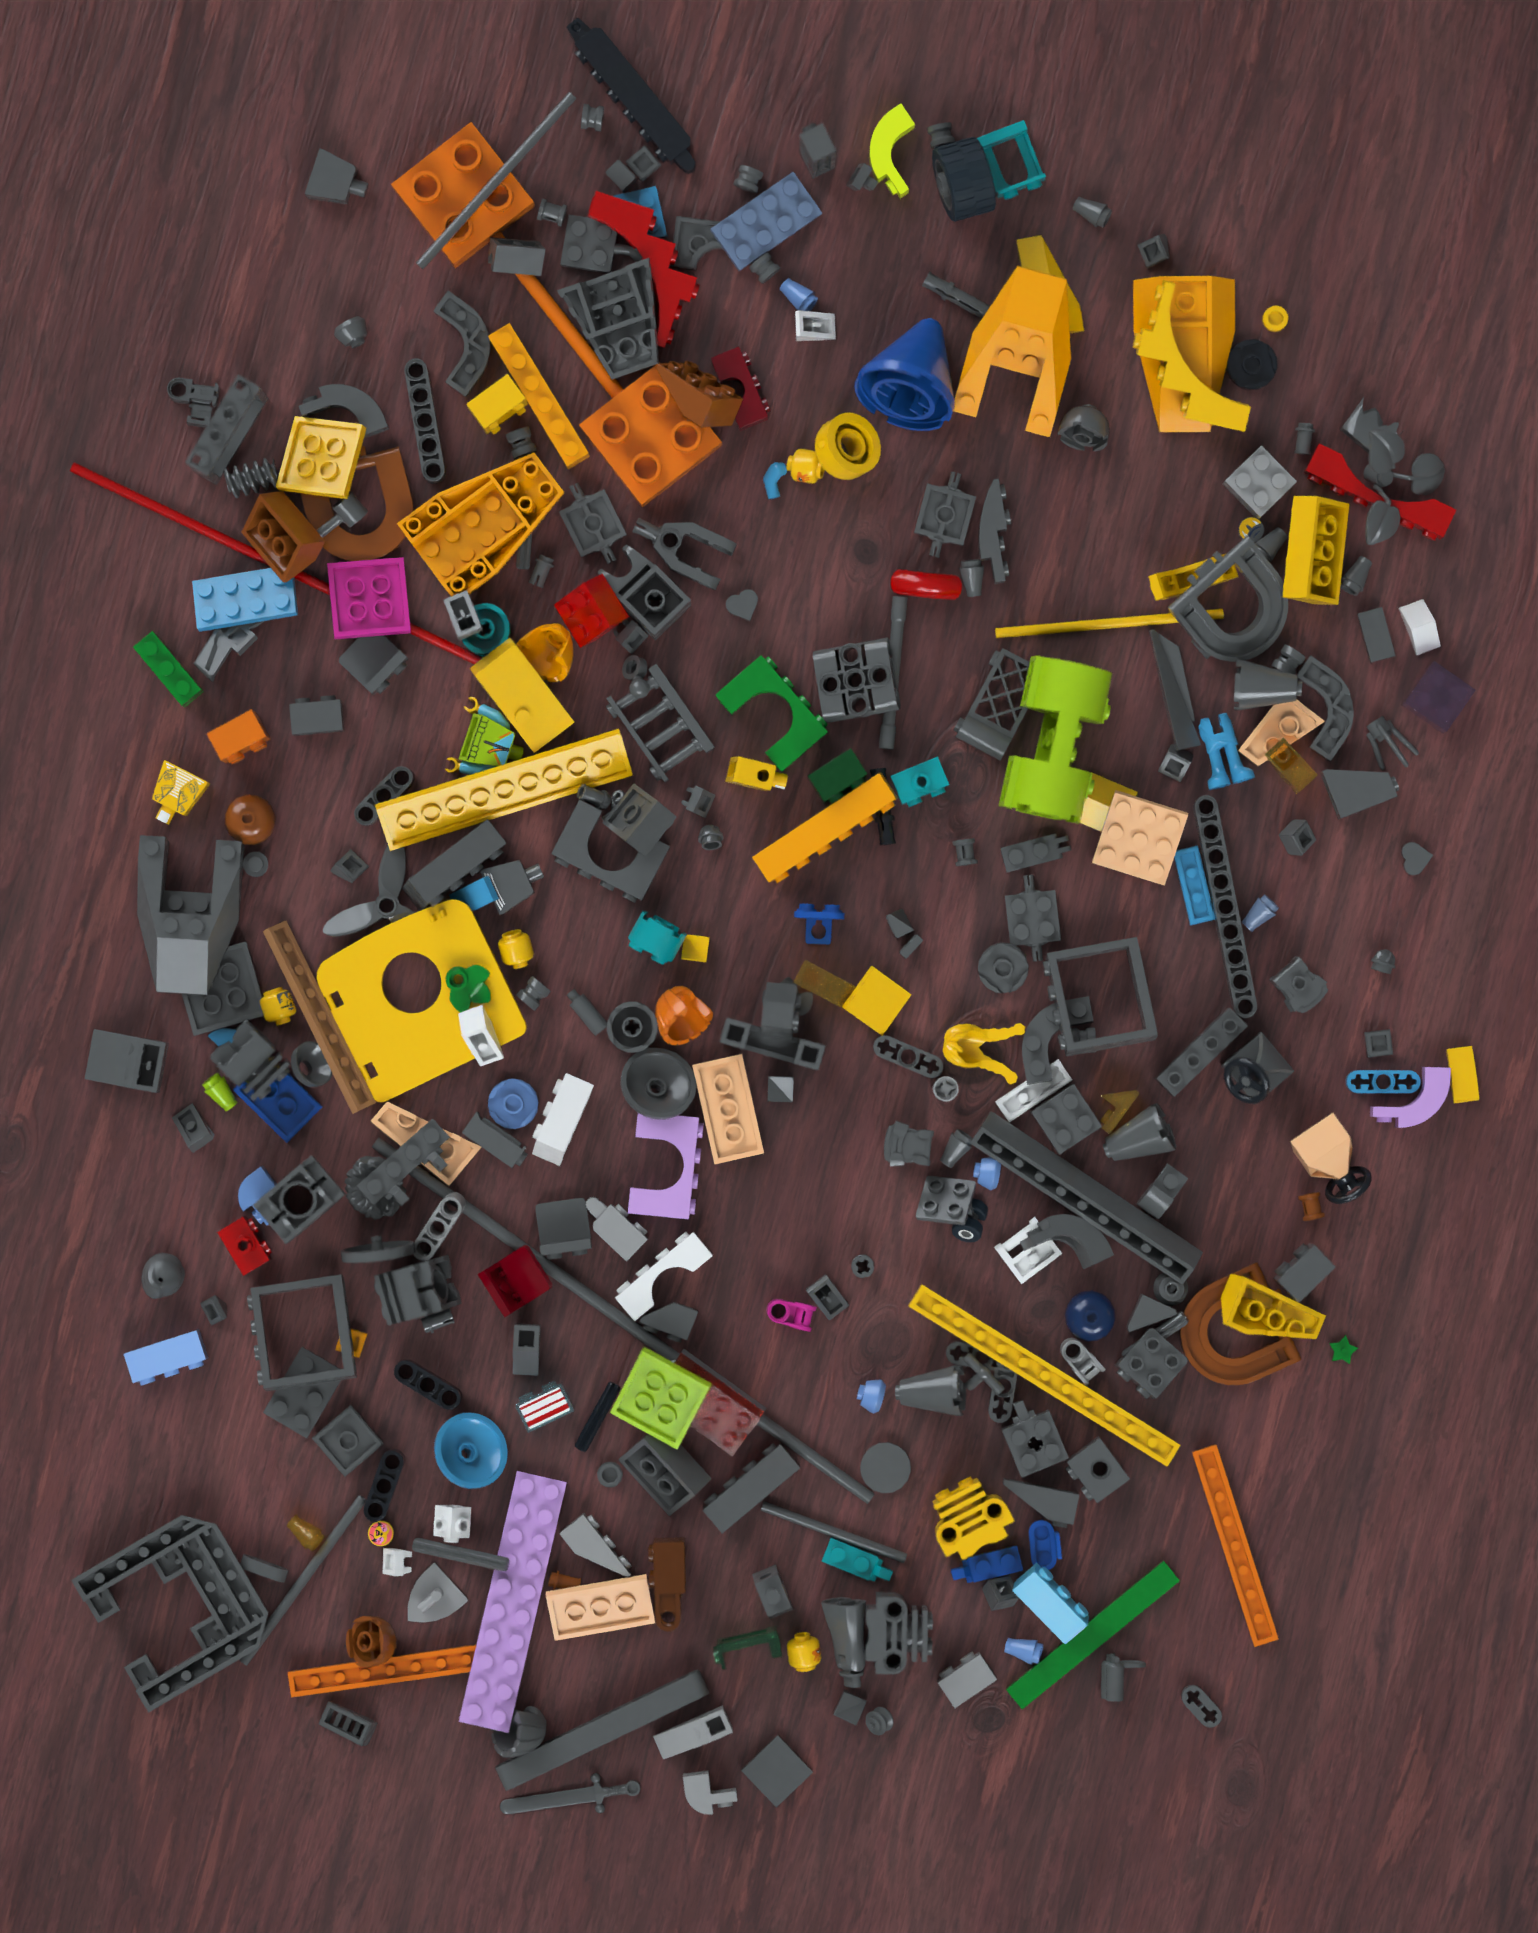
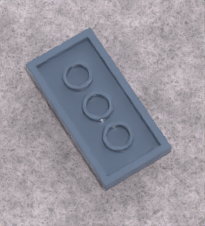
M792 172L712 227L710 231L740 272L822 215V212L796 174Z

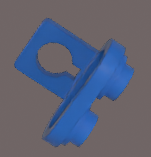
M799 904V909L794 911V918H806V943L829 945L831 943L832 919H845V913H842V910H840V905H825V910L817 912V909H814L815 904ZM816 920H822V925L826 929V935L821 939H816L811 934V929L816 925Z
M1046 1520L1033 1522L1029 1527L1032 1564L1038 1563L1041 1567H1046L1050 1570L1055 1566L1057 1559H1062L1059 1532L1054 1531L1053 1526Z

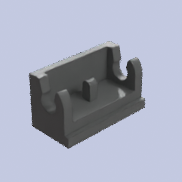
M490 237L488 263L491 264L492 272L541 276L545 248L539 241Z

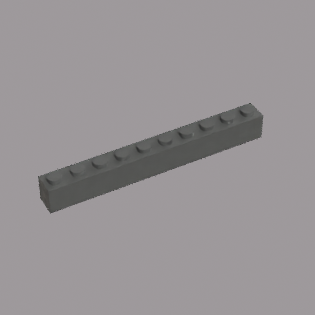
M990 1111L970 1144L1183 1285L1195 1269L1203 1253L1201 1250Z

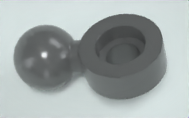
M631 655L623 664L622 674L626 679L632 681L629 686L631 695L641 699L646 697L650 690L648 682L643 679L647 673V662L642 657Z

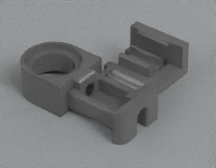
M179 377L172 379L167 385L170 399L176 403L189 404V408H192L191 416L187 417V425L206 428L211 420L212 407H210V404L212 403L213 408H215L218 403L220 391L218 383L215 382V387L194 384L193 379ZM183 384L186 387L185 394L180 397L174 396L172 394L174 385ZM192 418L204 419V421L194 420Z

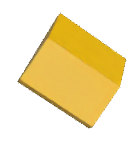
M1092 773L1094 788L1092 794H1088V798L1085 799L1080 823L1102 832L1115 790L1136 796L1138 792Z

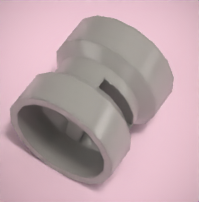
M942 1076L933 1084V1093L938 1100L944 1102L951 1101L958 1094L959 1086L949 1076Z

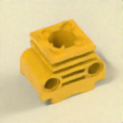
M971 1476L958 1482L959 1487L950 1492L948 1488L940 1491L935 1495L936 1499L932 1501L941 1518L935 1526V1534L946 1557L958 1551L962 1560L973 1555L983 1545L998 1542L1007 1537L1008 1535L1003 1527L1014 1522L1004 1500L996 1494L986 1495L978 1478L972 1480ZM996 1503L1000 1505L998 1513L989 1514L987 1512L990 1504ZM947 1527L955 1529V1534L951 1538L942 1536V1531Z

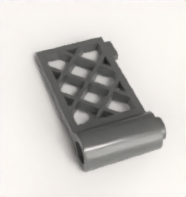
M1002 648L1001 652L995 650L989 662V665L993 666L966 718L960 717L953 730L957 732L956 738L1001 761L1028 708L1021 706L1014 708L1010 694L1024 690L1025 683L1022 672L1028 671L1030 662ZM1004 656L1014 661L1016 671L1003 674L1000 663ZM998 669L999 676L993 677ZM1018 674L1022 687L1008 691L1004 678ZM1001 679L1005 692L991 696L988 685L992 681ZM986 691L988 698L982 699ZM1006 696L1010 710L996 713L993 700ZM989 701L993 715L982 717L975 713L978 704ZM1021 710L1019 716L1016 717L1015 712ZM1012 713L1014 725L1011 731L1001 727L998 719L999 716ZM994 718L996 723L990 721L989 719Z

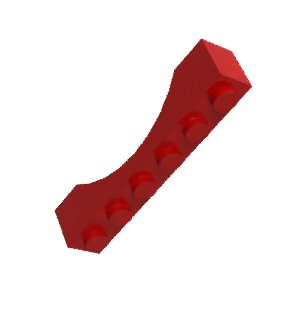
M1320 443L1316 446L1304 471V474L1308 475L1307 480L1317 485L1324 483L1331 486V492L1339 496L1347 494L1354 498V503L1365 508L1367 505L1372 506L1378 500L1385 502L1381 495L1367 488L1355 477L1341 453ZM1390 499V506L1398 508L1400 512L1401 526L1410 530L1415 527L1423 531L1421 535L1433 541L1436 538L1442 539L1456 512V509L1436 499L1420 502H1404Z

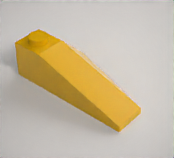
M1230 1274L1221 1296L1223 1324L1244 1334L1317 1339L1326 1315L1261 1284L1234 1274Z

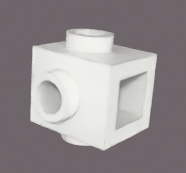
M435 1505L433 1536L444 1537L443 1542L458 1543L459 1538H469L471 1507Z

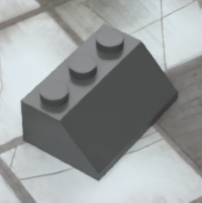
M648 1433L618 1459L669 1516L693 1498L712 1479L681 1444L678 1449H675Z

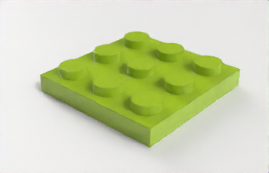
M644 1347L610 1413L669 1446L678 1449L712 1384Z

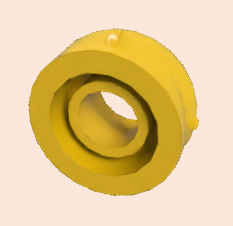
M843 413L822 425L815 438V452L819 463L827 473L841 480H852L869 472L876 466L881 455V444L876 430L867 419L855 413ZM841 443L845 445L848 454L842 449Z

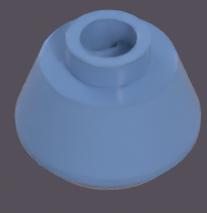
M991 1157L981 1158L980 1163L975 1162L973 1177L977 1178L978 1184L988 1190H993L997 1188L1001 1164Z
M881 1379L866 1381L865 1385L860 1384L856 1399L861 1400L860 1405L873 1414L879 1412L886 1384Z

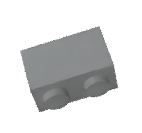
M973 1652L968 1653L960 1659L962 1664L954 1669L952 1666H949L939 1673L941 1678L937 1680V1683L954 1708L997 1680L980 1652L975 1655Z

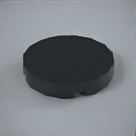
M1247 339L1238 343L1230 351L1227 372L1231 381L1238 387L1246 390H1258L1267 386L1274 378L1277 371V357L1273 349L1266 343L1257 339Z

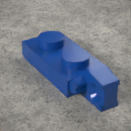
M1014 1545L967 1557L968 1559L962 1560L963 1566L952 1568L951 1574L953 1580L966 1578L967 1583H975L1023 1571L1018 1547Z

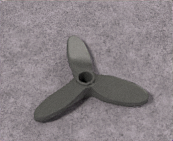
M387 845L380 864L378 876L379 896L376 900L353 906L332 917L323 927L325 935L331 937L349 935L366 929L382 919L390 920L393 923L416 913L400 905L398 901L406 872L404 847L390 851ZM386 900L394 903V909L389 913H384L380 910L382 902Z

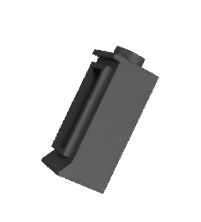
M479 1112L475 1113L462 1132L511 1168L515 1164L520 1166L528 1155L524 1152L527 1148L526 1145L523 1148L520 1147L522 1144L520 1141L486 1117L481 1119Z

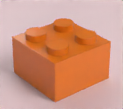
M252 709L206 733L220 760L225 763L229 762L232 765L245 758L244 753L250 750L255 753L268 746L266 742L270 740L258 714Z

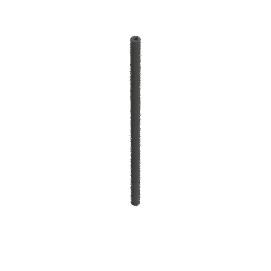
M568 92L419 258L416 264L421 269H424L577 99L572 93Z

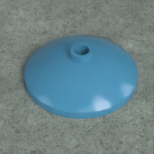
M477 1413L458 1414L441 1426L435 1439L434 1452L440 1470L447 1479L460 1487L468 1489L485 1487L494 1482L505 1468L508 1451L504 1435L492 1420ZM462 1450L467 1453V1458L462 1456Z

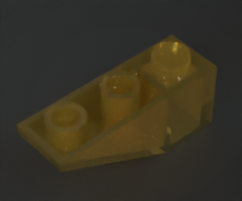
M807 960L804 961L793 982L842 1008L856 988V986Z

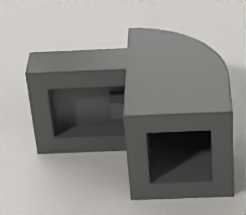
M1167 1163L1155 1181L1148 1186L1136 1205L1154 1218L1159 1219L1174 1201V1198L1188 1178Z

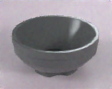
M307 1041L295 1048L291 1056V1067L296 1078L308 1087H318L327 1083L332 1076V1071L318 1043ZM300 1062L307 1066L308 1075L301 1072Z

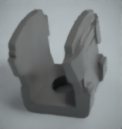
M1298 956L1293 957L1290 963L1269 979L1272 985L1280 990L1286 998L1284 1002L1290 1012H1307L1317 1005L1328 992L1326 985L1328 982L1319 975L1310 972L1307 965Z
M899 1121L888 1126L884 1140V1158L890 1163V1167L904 1166V1163L930 1166L933 1130L908 1128V1124Z

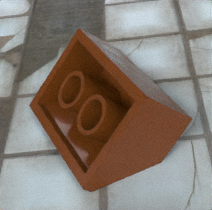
M283 491L259 494L241 531L283 583L288 582L313 563L325 543L321 535Z

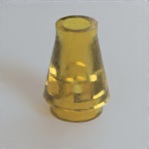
M297 1515L286 1526L291 1530L303 1548H308L311 1552L325 1538L321 1533V1529L302 1520Z

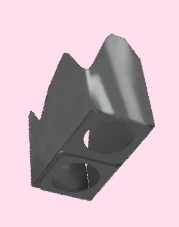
M1363 397L1340 430L1369 454L1370 431L1385 430L1397 435L1396 431L1399 422H1394L1389 426L1383 425L1376 408L1363 412Z

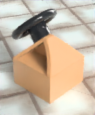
M1333 1113L1290 1141L1294 1154L1311 1177L1331 1178L1325 1188V1196L1331 1203L1344 1204L1360 1197L1369 1188L1372 1180L1371 1172L1362 1166L1349 1167L1353 1150L1351 1138ZM1354 1174H1362L1363 1177L1356 1178ZM1337 1185L1339 1191L1336 1195H1333V1189ZM1360 1186L1354 1192L1346 1195L1348 1191L1352 1190L1354 1187Z

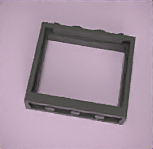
M239 374L237 375L185 462L196 474L215 485L219 483L224 474V468H228L269 399L263 390ZM238 383L242 386V391L236 388ZM195 454L202 458L198 465L192 462Z
M1137 937L1047 953L1046 961L1042 962L1043 972L1050 979L1051 985L1047 986L1049 1000H1054L1056 1010L1052 1011L1055 1026L1059 1025L1061 1035H1058V1044H1060L1061 1050L1064 1049L1066 1056L1156 1040L1158 1032ZM1126 950L1143 1030L1074 1042L1057 962Z
M341 1274L250 1288L251 1295H247L249 1310L254 1312L255 1319L251 1320L250 1323L252 1335H257L258 1345H254V1354L256 1361L260 1360L261 1370L257 1371L259 1386L263 1385L266 1391L357 1378L345 1282ZM332 1285L344 1369L271 1380L261 1296Z

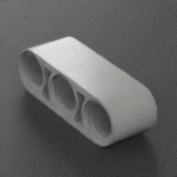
M451 1192L445 1196L414 1242L416 1251L414 1256L418 1260L427 1261L433 1257L464 1211L466 1201L460 1193ZM448 1200H453L457 1203V1211H452L447 1207ZM434 1221L442 1222L445 1230L443 1232L437 1231L433 1226ZM427 1242L431 1246V1252L426 1253L421 1250L420 1243Z

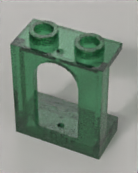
M777 1626L717 1639V1646L713 1647L716 1665L721 1664L722 1670L726 1669L724 1652L768 1642L772 1659L781 1657L782 1648Z

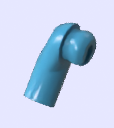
M783 462L772 463L763 477L768 500L780 497L777 482L781 476L787 473V466Z

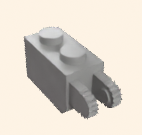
M593 1196L587 1199L586 1208L596 1218L593 1222V1230L627 1262L648 1240L645 1236L648 1231L638 1222L633 1225L626 1218L629 1213L621 1205L618 1204L615 1207L610 1204L607 1207L602 1201H599V1198L597 1199Z

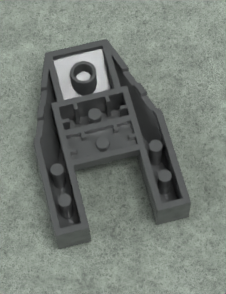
M140 835L137 916L156 992L208 995L225 951H227L234 930L239 923L245 846L242 841L216 840L212 893L165 890L169 841L166 837Z

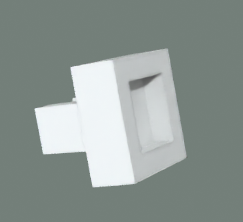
M383 1548V1574L403 1576V1574L410 1573L411 1567L404 1566V1558L412 1557V1552L395 1548Z

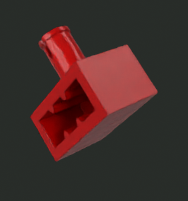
M246 1216L241 1217L217 1232L243 1276L270 1261L272 1258L269 1254L273 1253L266 1240L261 1241L258 1237L257 1232L259 1228L252 1218L248 1220Z

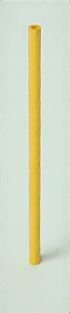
M1223 609L1206 610L1213 620L1224 619ZM1172 613L1003 627L995 628L996 638L1179 622Z

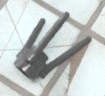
M1384 716L1366 726L1369 730L1366 736L1371 742L1381 770H1384L1385 766L1376 739L1379 742L1386 740L1405 767H1408L1409 763L1390 737L1392 733L1414 755L1419 754L1418 750L1393 726L1390 720L1386 721Z

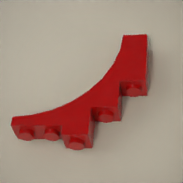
M595 191L587 217L607 225L621 235L634 249L638 250L642 260L650 258L652 283L657 302L658 347L665 348V345H670L675 331L671 329L673 320L679 319L682 305H678L679 301L688 303L691 298L695 299L700 285L696 283L697 277L668 268L669 264L674 265L678 250L674 249L675 243L647 234L648 230L653 231L657 219L656 216H653L654 209Z

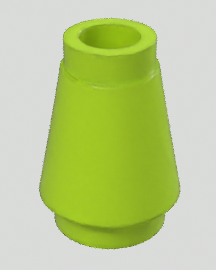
M219 1073L214 1074L202 1084L205 1088L204 1092L223 1108L225 1112L238 1103L225 1077H221Z

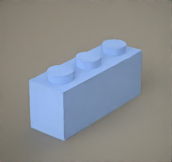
M199 1329L124 1353L132 1382L139 1381L140 1385L154 1382V1376L163 1373L165 1378L179 1374L178 1368L187 1365L189 1370L203 1366V1360L208 1359Z

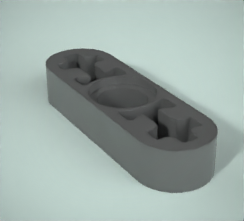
M880 1036L873 1044V1050L878 1057L928 1078L938 1077L943 1071V1063L939 1057L890 1036ZM886 1039L890 1041L889 1046L895 1049L896 1044L902 1045L897 1052V1059H892L891 1056L894 1053L889 1051L881 1054V1048L877 1047L878 1043H883ZM906 1049H911L916 1055L915 1061L911 1064H905L901 1060V1053ZM920 1053L925 1055L923 1060L926 1062H931L932 1059L936 1060V1066L939 1067L938 1071H932L929 1074L927 1073L928 1068L920 1065V1070L915 1069L914 1067L920 1059Z

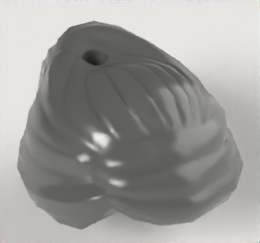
M167 1253L155 1254L149 1258L143 1268L141 1278L143 1290L152 1299L170 1296L181 1287L185 1277V1270L181 1261L176 1256Z

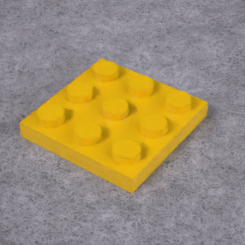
M295 416L276 488L280 491L348 499L366 427L363 424Z

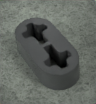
M243 1554L240 1562L244 1570L285 1583L289 1572L288 1569L246 1554Z
M1191 1684L1184 1687L1181 1692V1700L1184 1705L1204 1726L1209 1728L1217 1726L1222 1718L1218 1706L1199 1686ZM1188 1691L1193 1693L1199 1692L1197 1698L1201 1701L1199 1706L1192 1700L1190 1702L1186 1701L1189 1698L1187 1695ZM1204 1706L1210 1712L1216 1711L1214 1714L1216 1719L1214 1721L1210 1719L1204 1720L1206 1715L1201 1710Z

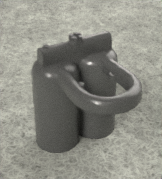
M1115 1653L1107 1654L1106 1660L1101 1663V1698L1106 1699V1701H1124V1668L1146 1667V1662L1140 1660H1119Z

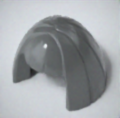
M534 1706L526 1707L523 1712L514 1709L509 1733L491 1729L493 1731L491 1734L492 1742L495 1744L496 1752L502 1757L512 1758L524 1755L537 1748L544 1740L547 1722L543 1713Z

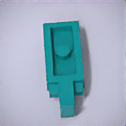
M832 1537L821 1562L868 1581L875 1582L877 1577L890 1581L893 1570L881 1566L883 1560L878 1558L877 1555Z

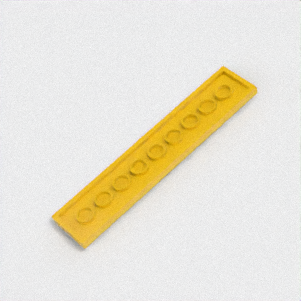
M616 729L375 804L389 849L392 851L482 823L487 819H495L575 794L582 784L594 788L632 776L633 773L620 730Z

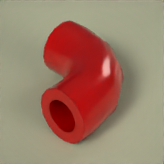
M898 569L891 577L892 591L900 595L955 600L962 591L960 578L951 574Z

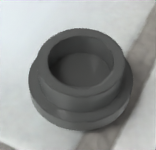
M251 852L244 858L243 868L248 875L260 877L268 870L269 862L264 854Z

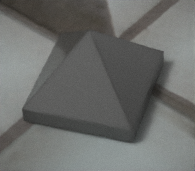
M216 1295L200 1303L211 1325L227 1318V1305Z

